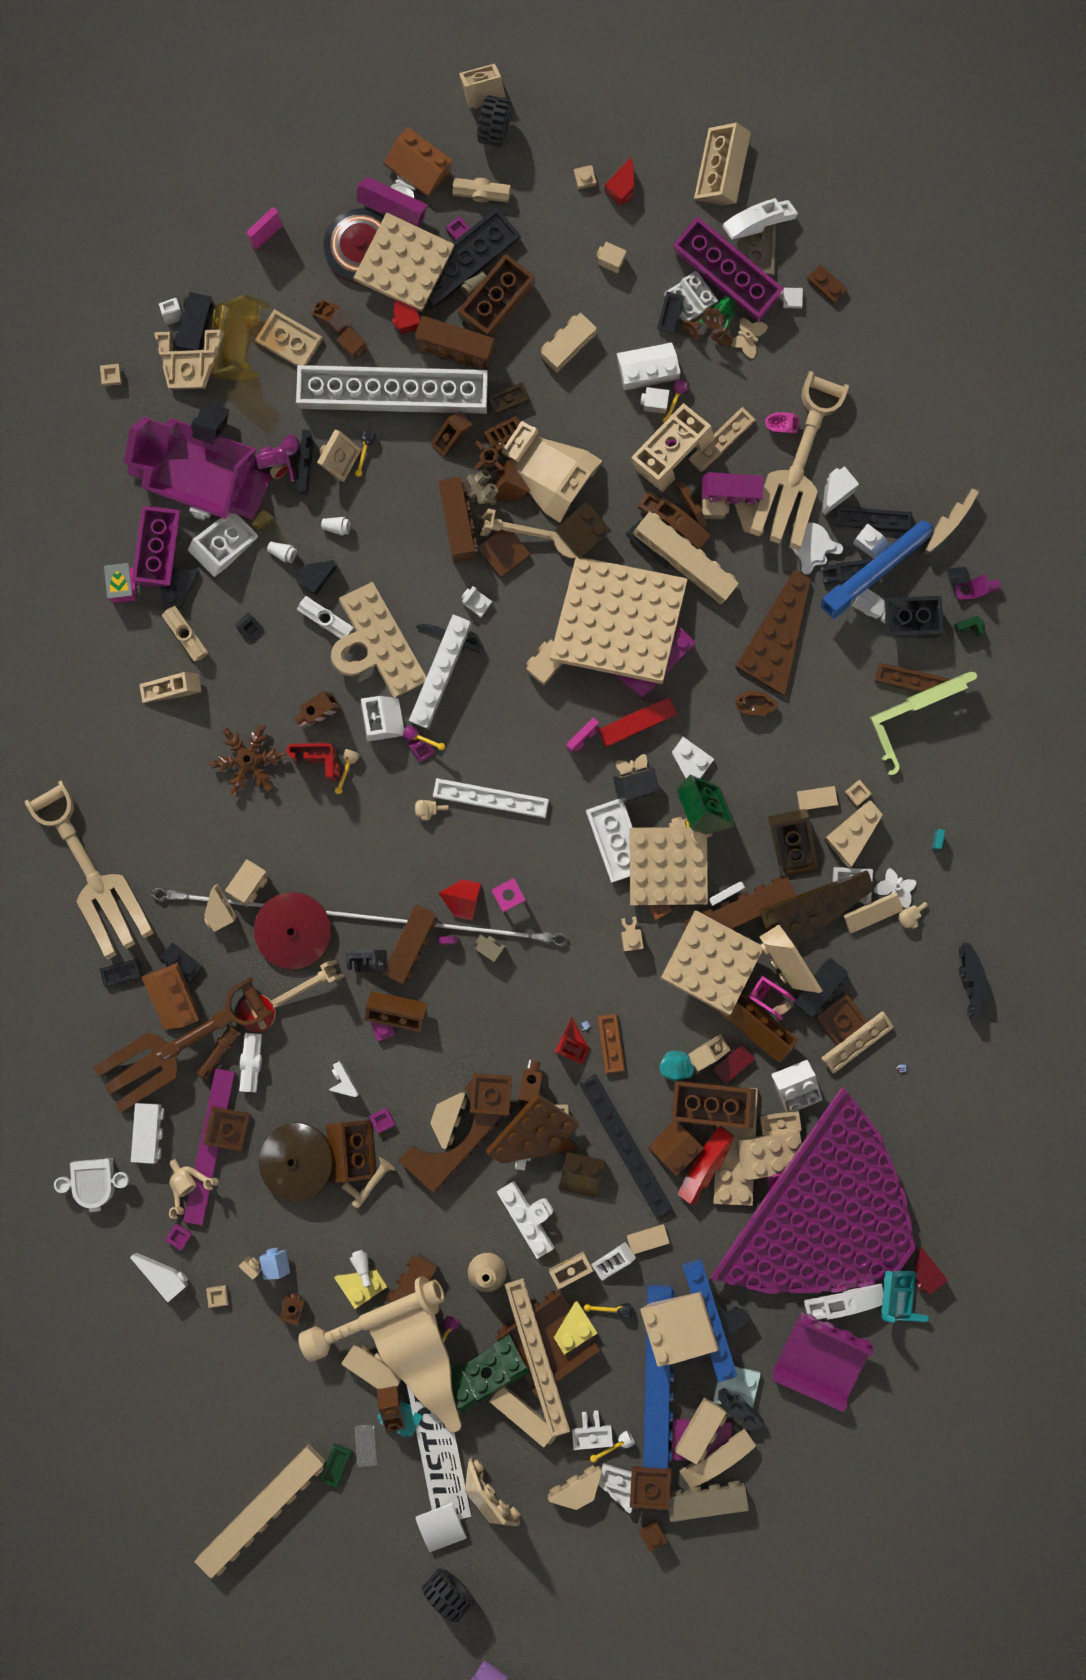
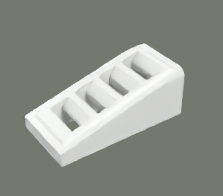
M624 1242L591 1265L603 1281L631 1264L636 1257ZM607 1259H609L614 1268L611 1267ZM601 1263H603V1265H604L605 1268L607 1269V1271H608L607 1273L605 1272V1270H604L603 1267L601 1266Z

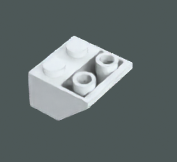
M376 696L361 699L367 741L403 736L404 726L399 698Z
M808 1060L771 1074L785 1112L798 1111L822 1101L816 1076Z

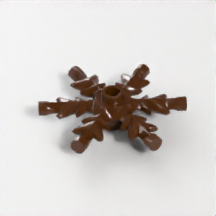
M259 724L256 733L253 730L251 731L252 741L248 740L250 747L247 749L242 747L243 740L239 742L238 733L234 736L229 728L222 731L228 739L224 743L233 747L230 750L237 751V757L232 758L228 755V758L219 755L220 760L209 761L210 768L221 767L220 772L224 771L227 767L231 770L234 765L239 767V772L233 774L236 777L229 781V784H233L229 794L237 796L240 787L243 790L245 789L244 779L248 781L245 774L249 771L254 773L252 779L256 778L258 788L262 784L267 792L273 789V786L268 782L271 776L264 774L265 770L259 769L258 764L263 762L268 765V762L277 765L276 760L286 759L285 751L275 753V748L267 754L266 750H264L262 755L256 752L257 748L263 746L259 743L267 738L262 736L266 726ZM246 756H250L248 763L244 762Z

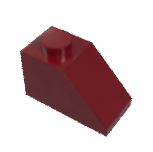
M921 1247L918 1248L915 1265V1279L918 1281L916 1286L922 1293L926 1291L931 1295L946 1283L948 1279L925 1250Z

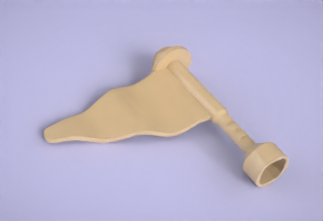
M421 1276L415 1280L416 1292L365 1313L359 1316L358 1319L326 1332L315 1326L299 1334V1346L304 1357L309 1362H314L328 1355L331 1343L361 1330H369L382 1360L408 1385L417 1399L439 1417L450 1432H456L461 1428V1420L452 1391L450 1360L435 1318V1314L439 1311V1304L444 1302V1292L437 1280L429 1281L426 1277Z

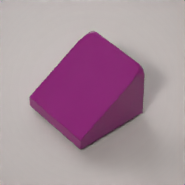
M418 739L407 743L419 763L435 753L432 746Z

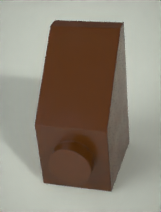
M460 411L447 418L431 442V445L443 457L446 456L465 437L473 423Z

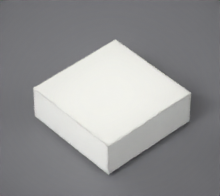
M784 288L783 308L802 309L803 288Z

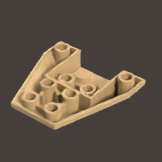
M535 437L520 461L516 463L512 460L511 462L531 490L529 494L542 511L561 523L570 510L571 503L589 477L595 474L603 461L587 450Z
M471 1457L467 1468L466 1494L489 1523L518 1526L520 1524L519 1517L521 1516L514 1506L511 1508L509 1504L505 1505L501 1499L499 1501L496 1499L492 1486L489 1483L486 1485L483 1482V1465L478 1459L474 1460Z

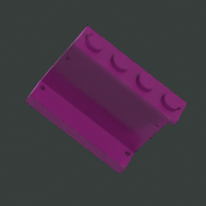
M800 1313L774 1366L772 1381L844 1412L847 1407V1398L869 1354L873 1355L874 1353L873 1344L865 1338L860 1339L853 1336L847 1330H839L829 1322H821L811 1314Z

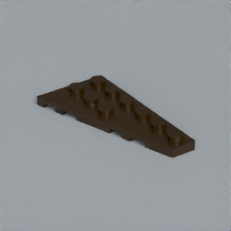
M866 870L761 908L759 912L765 932L780 925L797 948L872 892L874 888L870 874Z

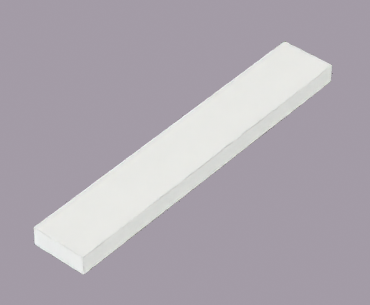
M437 778L433 798L545 819L549 799Z

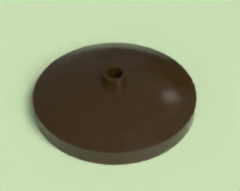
M290 1123L280 1126L266 1138L259 1155L260 1174L267 1188L283 1200L299 1202L311 1199L320 1194L331 1180L334 1171V1153L331 1144L320 1130L309 1124Z

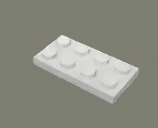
M617 799L586 810L611 883L630 877L629 828L633 827L623 800Z

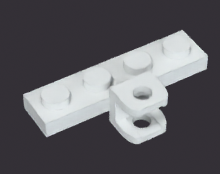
M515 1181L497 1191L499 1197L535 1257L538 1259L553 1250L555 1247L540 1224L554 1211L548 1200L542 1198L529 1206Z

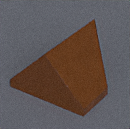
M509 459L502 465L504 470L502 472L497 471L493 484L499 491L495 496L497 501H521L531 491Z

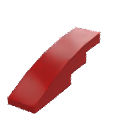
M667 698L598 729L605 746L608 747L651 728L660 722L675 717L677 712L670 698Z
M719 1126L707 1141L678 1192V1195L689 1204H696L702 1188L709 1186L715 1170L721 1169L735 1136L722 1126Z

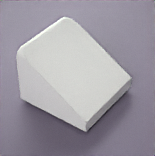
M177 298L159 304L166 325L178 322L180 316L183 315Z

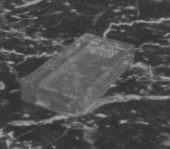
M374 1424L355 1426L357 1467L377 1465Z

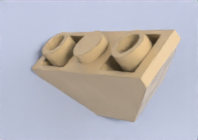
M464 1092L436 1105L430 1124L443 1149H446L448 1145L452 1146L455 1137L452 1134L454 1127L458 1128L461 1116H458L459 1111L465 1108L468 1098H465L466 1093Z
M593 1465L584 1470L585 1474L579 1477L575 1475L567 1480V1484L563 1486L557 1485L550 1489L548 1494L549 1502L575 1510L592 1502L601 1477L600 1466L595 1467Z

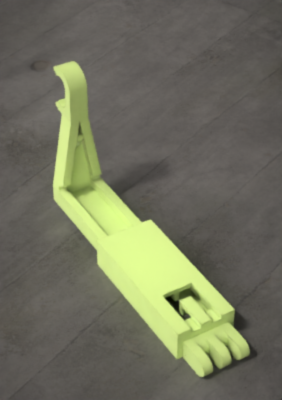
M968 672L907 698V701L869 717L886 754L882 759L887 760L891 758L894 763V770H889L888 774H896L899 771V763L885 729L880 723L906 711L918 710L967 689L966 683L977 678L975 672Z

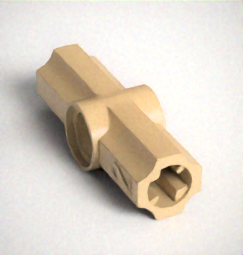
M454 178L453 196L468 197L481 203L488 202V200L508 203L510 185L491 183L490 180L485 178H476L475 180Z
M176 606L167 609L162 614V617L194 662L201 660L208 654V651ZM189 630V636L181 638L182 631Z

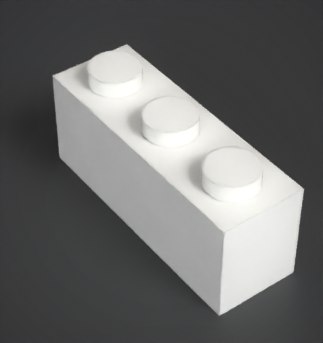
M135 1103L131 1162L157 1163L158 1159L161 1158L162 1149L159 1147V1140H162L163 1128H160L161 1120L164 1119L162 1104Z

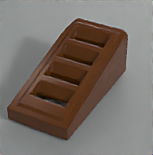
M517 416L484 432L490 447L495 449L501 442L507 444L515 432L511 424L515 423L516 427L520 424ZM506 427H508L511 431V435H508L507 431L505 430ZM500 430H502V432H503V434H504V436H505V438H503V439H502L501 435L499 434V431H500ZM495 434L499 441L496 442L492 435Z

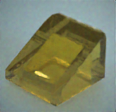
M262 510L252 522V526L254 529L259 530L275 523L276 520L268 512Z

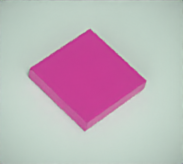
M274 207L246 231L250 244L255 250L283 226L279 213Z

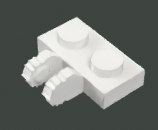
M594 1411L593 1414L594 1427H587L588 1416L586 1412H582L583 1428L572 1429L574 1450L613 1446L611 1425L600 1426L598 1411Z

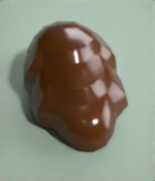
M746 691L735 699L736 708L747 716L764 717L775 711L778 707L777 702L773 698L769 697L766 692Z

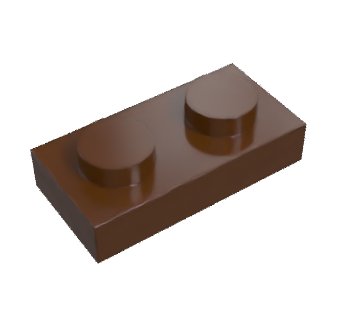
M821 264L806 279L833 304L847 292V288Z

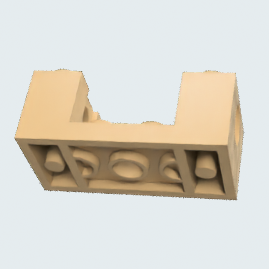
M683 403L631 457L635 470L663 493L675 480L673 469L694 447L702 452L714 440L712 427ZM669 440L677 441L673 447H669L666 444Z

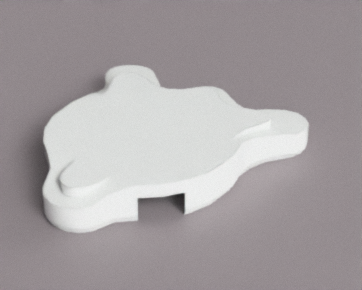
M807 523L801 548L799 551L795 549L793 551L801 560L802 573L809 575L814 566L826 564L827 558L825 554L839 555L843 551V546L832 541L827 531L819 524Z

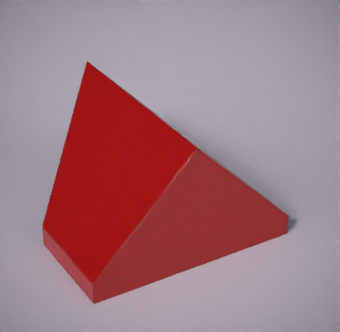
M462 879L439 892V895L454 917L473 921L481 883Z
M571 1017L555 1052L583 1064L590 1047L586 1044Z

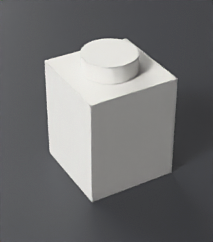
M647 387L646 393H642L641 405H644L643 411L666 414L669 390Z

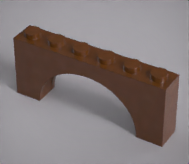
M472 1080L464 1088L469 1093L470 1097L472 1092ZM475 1113L470 1133L457 1147L443 1153H427L412 1145L398 1161L430 1191L434 1192L435 1189L440 1191L446 1184L444 1179L448 1175L452 1177L459 1170L457 1165L462 1160L466 1162L472 1155L470 1151L473 1147L479 1148L486 1140L483 1136L488 1131L492 1133L499 1126L496 1122L501 1117L505 1119L508 1115Z

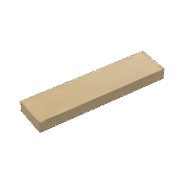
M742 407L714 434V440L702 452L697 450L689 458V461L703 473L756 420Z
M882 1011L824 1055L822 1060L834 1074L893 1029L894 1026Z

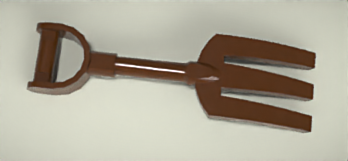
M252 977L235 985L229 991L226 997L225 1009L213 1015L212 1019L179 1039L167 1043L160 1036L148 1032L93 1067L97 1075L101 1076L139 1053L151 1048V1053L105 1085L110 1095L154 1069L162 1067L163 1070L115 1104L120 1113L176 1079L178 1074L176 1056L185 1048L218 1028L222 1029L233 1021L242 1025H254L273 1014L272 1010H267L251 983L253 981ZM240 989L256 1013V1019L243 1021L233 1013L232 999Z

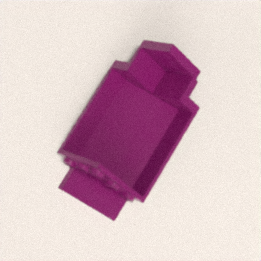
M144 416L130 428L123 463L128 464L127 474L143 479L141 488L227 519L230 514L235 513L254 520L272 479L270 472L254 467L257 461L255 448L223 436H219L216 442L211 445L193 438L191 425L171 418L164 424Z

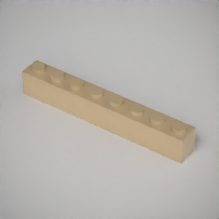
M308 1444L196 1558L195 1563L210 1578L215 1574L219 1576L227 1568L225 1564L229 1560L233 1562L241 1554L239 1550L243 1546L247 1548L254 1541L253 1536L257 1532L261 1534L267 1528L268 1524L266 1522L271 1517L273 1519L277 1518L283 1511L281 1507L285 1503L289 1505L297 1497L295 1493L299 1489L303 1491L310 1484L309 1479L313 1475L317 1477L324 1470L323 1465L326 1460Z

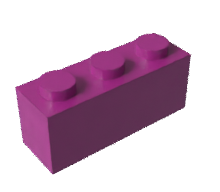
M708 472L702 477L703 499L709 500L711 503H718L721 500L727 501L728 504L745 502L746 505H755L763 499V476Z

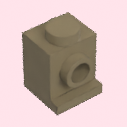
M480 935L474 943L477 946L475 950L494 963L505 948L503 944L500 947L497 946L498 941L491 936L485 938Z

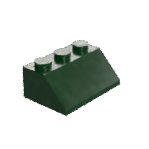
M689 775L677 789L684 814L687 817L689 827L693 831L710 834L735 825L718 785Z

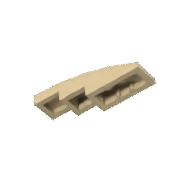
M971 489L963 505L957 502L949 518L944 516L940 518L923 554L928 555L950 535L970 509L979 491Z

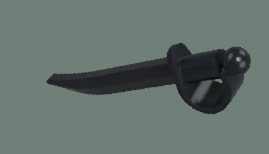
M431 624L416 625V628L427 630L441 637H444L446 630ZM477 635L467 636L462 650L466 647L479 654L482 653L483 647L480 646V638ZM474 637L477 639L478 643L475 644L468 640L469 638Z

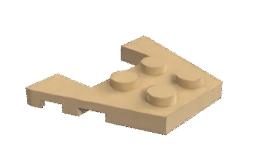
M205 330L204 350L173 351V333L155 332V339L158 340V350L162 356L163 370L169 389L206 388L224 331Z

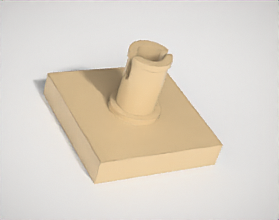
M334 430L327 445H323L320 448L321 456L317 463L338 480L344 482L362 449L342 432Z

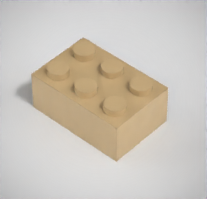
M800 1131L737 1140L743 1179L752 1180L770 1177L773 1174L783 1172L802 1145Z

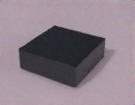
M966 567L947 568V576L951 584L970 582V575Z

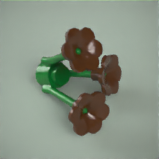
M724 296L720 303L717 302L712 309L706 308L704 315L699 321L693 323L685 320L683 322V329L690 338L698 341L701 335L698 329L702 326L703 322L706 323L709 329H720L724 322V316L727 315L725 326L721 331H713L711 339L717 341L719 345H732L734 337L728 334V327L735 314L733 310L736 306L735 301L731 297Z

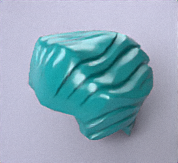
M669 1051L662 1058L660 1071L662 1076L673 1082L683 1081L692 1077L694 1066L687 1053Z

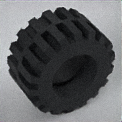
M492 95L486 96L478 121V143L502 147L510 123L512 109L510 99Z
M438 1568L422 1586L423 1594L431 1606L444 1618L452 1622L458 1623L474 1605V1599L466 1586L456 1576L442 1568Z

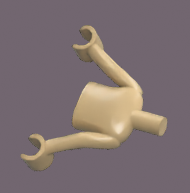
M174 1159L169 1163L174 1171L169 1183L174 1194L175 1207L169 1210V1216L172 1219H178L177 1214L182 1215L184 1213V1209L180 1207V1197L189 1194L197 1186L192 1175L203 1181L204 1188L207 1190H212V1185H218L219 1181L217 1178L206 1177L192 1167L180 1168L177 1160Z

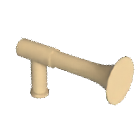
M379 1157V1169L361 1192L352 1187L349 1182L343 1185L342 1189L355 1198L352 1202L354 1207L359 1208L371 1190L386 1172L390 1170L395 1171V1168L388 1161Z

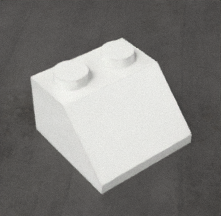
M845 466L840 470L836 468L829 474L830 477L827 479L828 482L824 490L822 509L824 516L850 497L859 485Z

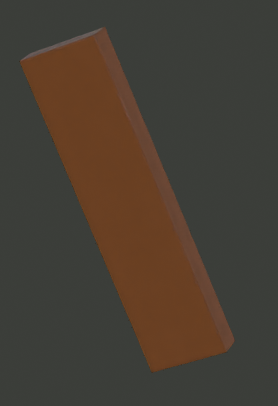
M884 663L878 664L875 682L920 693L951 680Z

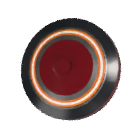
M352 209L337 216L327 228L323 241L325 258L332 271L343 280L361 284L354 281V276L384 219L382 214L370 209Z

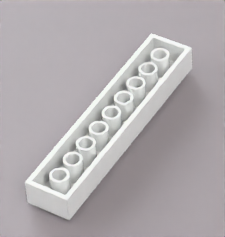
M297 366L296 403L299 409L457 413L460 411L461 413L487 414V370Z

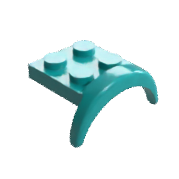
M886 1271L882 1298V1320L895 1323L896 1320L929 1321L930 1318L927 1315L912 1313L916 1272Z

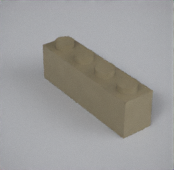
M730 1481L728 1485L723 1486L719 1483L710 1484L709 1488L702 1489L701 1486L690 1487L688 1491H682L681 1489L670 1490L668 1510L670 1522L749 1511L745 1485L740 1483V1481Z

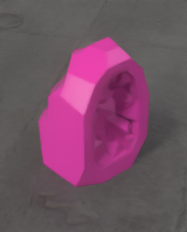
M776 412L770 414L765 419V424L773 432L796 434L799 427L798 414Z

